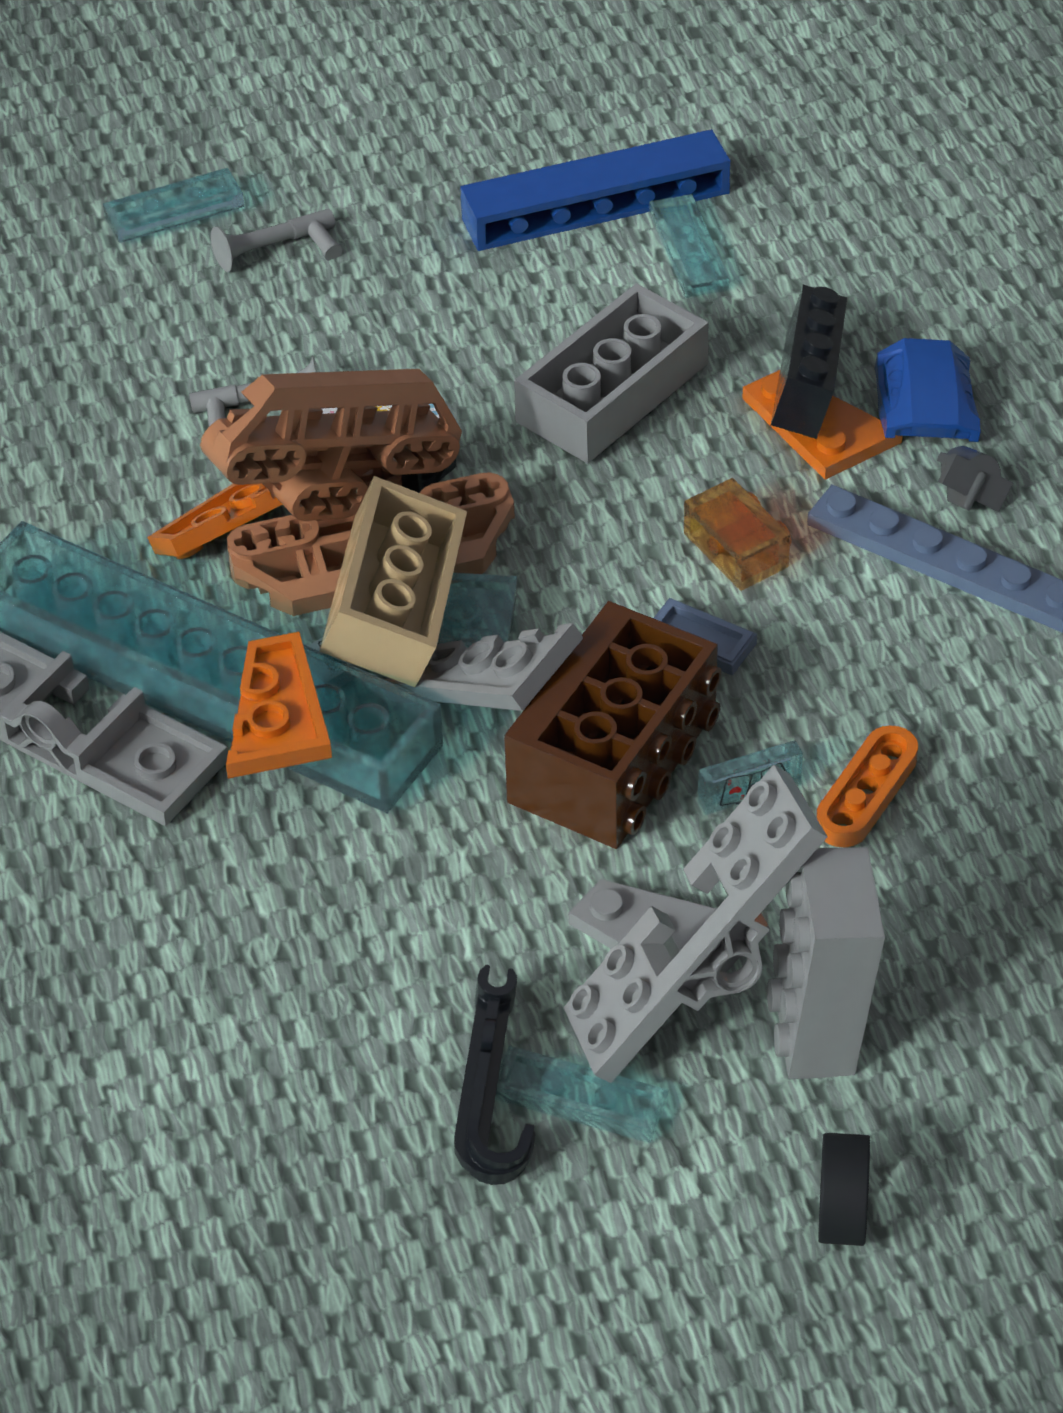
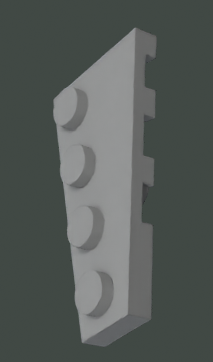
M569 623L558 625L553 635L544 636L540 629L537 628L522 631L518 637L519 640L503 642L499 635L482 637L480 641L468 648L462 640L437 644L416 687L388 677L384 680L383 684L390 694L396 698L523 711L581 642L583 637L575 625Z

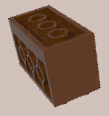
M608 601L582 634L583 639L506 732L504 741L507 803L617 849L627 834L635 835L639 831L645 819L646 808L653 798L660 800L665 795L671 781V773L678 764L684 766L688 763L694 752L696 739L702 730L709 732L714 727L721 707L720 703L716 702V689L720 682L722 671L721 668L717 667L718 644Z

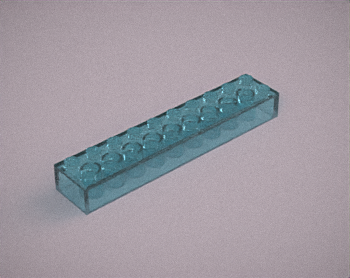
M21 521L0 542V632L54 659L62 651H65L72 655L74 669L87 675L88 678L125 695L136 687L143 691L145 704L232 743V728L235 714L238 713L241 696L240 684L248 641L282 634L24 521ZM303 644L329 735L332 758L286 768L388 814L443 747L441 704Z

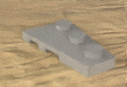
M600 879L568 912L571 926L611 949L619 944L645 912L653 906L666 913L676 930L672 934V938L680 951L713 914L716 908ZM734 956L728 959L721 967L720 972L726 973L741 956Z

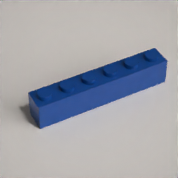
M711 129L460 186L462 220L477 251H482L729 194L730 159Z

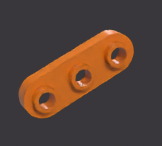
M889 725L879 727L869 734L817 808L816 818L828 836L824 842L835 847L844 848L855 846L866 838L916 766L918 741L909 730ZM887 756H895L897 759L891 760ZM863 790H871L873 793L865 794Z

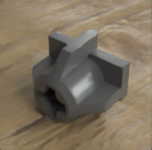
M958 446L951 449L947 454L943 452L939 454L937 461L941 463V476L938 482L947 486L948 502L970 511L974 501H977L997 512L1000 511L1013 482L1001 477V469L996 459L966 446Z

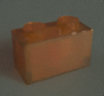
M733 478L684 501V534L740 591L789 567V551L792 540L788 528L782 521L775 520L761 506L758 498L752 492H747Z

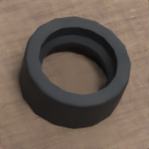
M823 1134L819 1243L864 1246L866 1243L870 1170L869 1135Z

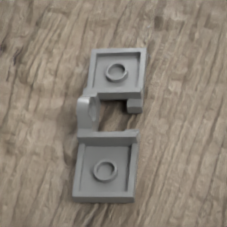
M0 632L1 741L164 826H167L226 764L228 755L226 745L145 705L144 693L136 687L127 695L122 694L108 708V714L87 735L81 733L69 716L65 719L53 706L44 702L53 694L74 705L90 689L87 675L74 669L72 655L62 651L54 659Z
M773 765L760 781L752 785L743 801L723 823L714 829L710 839L684 867L683 870L692 886L708 894L720 881L728 895L685 946L679 951L672 938V934L676 930L666 913L651 906L619 944L610 949L600 966L583 985L573 992L570 1000L563 1007L595 1076L612 1083L681 1003L699 1011L710 998L740 993L752 987L760 978L762 961L758 943L770 931L761 912L828 837L793 778L786 771ZM734 956L747 957L745 964L739 970L732 973L720 972L721 967L728 959Z

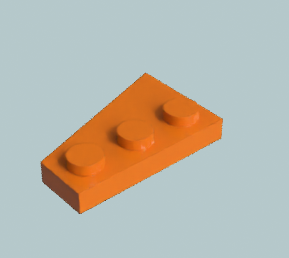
M780 370L743 386L742 399L825 480L902 443L903 436L895 435V438H885L880 419L835 396L831 398L817 439L772 426L771 421Z
M262 483L232 484L147 538L155 554L184 559L198 553L203 548V544L283 504Z
M300 632L248 641L240 684L241 696L238 713L235 714L232 728L231 750H228L226 761L227 778L332 758L329 735Z

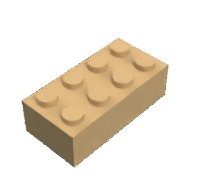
M374 476L353 521L319 652L416 687L437 646L467 511Z

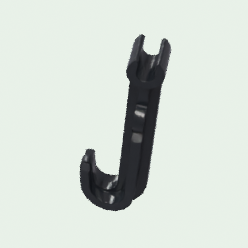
M485 965L480 969L477 977L474 1000L476 1010L454 1134V1152L461 1166L479 1182L498 1185L515 1180L525 1170L533 1153L536 1135L534 1125L525 1123L518 1145L514 1150L507 1153H496L488 1149L508 1017L514 1007L517 975L512 968L508 969L506 984L501 987H494L488 982L490 966Z

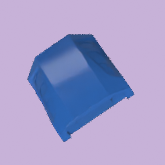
M903 338L877 353L874 370L877 382L878 412L885 438H895V435L958 438L968 439L969 442H979L981 433L980 418L973 398L970 380V357L950 340Z

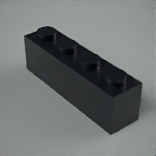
M804 284L802 286L786 333L771 421L772 426L815 439L818 437L834 393L847 305V297L838 295L837 292L830 288H814Z

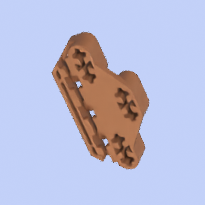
M420 369L262 374L241 391L254 407L251 409L229 410L227 418H219L208 427L200 443L202 452L230 482L238 485L262 483L296 519L312 521L346 518L357 513L368 490V486L360 476L373 468L384 467L391 474L403 475L435 473L449 467L459 453V441L462 430L434 383ZM429 404L434 405L439 418L430 410ZM392 405L390 411H377L378 408L376 406ZM323 408H337L336 413L322 414ZM282 410L280 416H267L270 411Z
M384 467L373 468L360 476L368 488L374 476L402 486V476L391 474ZM488 472L433 483L420 491L421 494L467 511L452 580L485 573L497 556L496 542L498 537L506 530L511 519H515L514 501L508 487V482L504 477ZM356 513L346 518L301 521L293 515H287L235 528L227 538L233 581L246 589L258 588L260 594L269 592L270 607L292 616L331 608Z

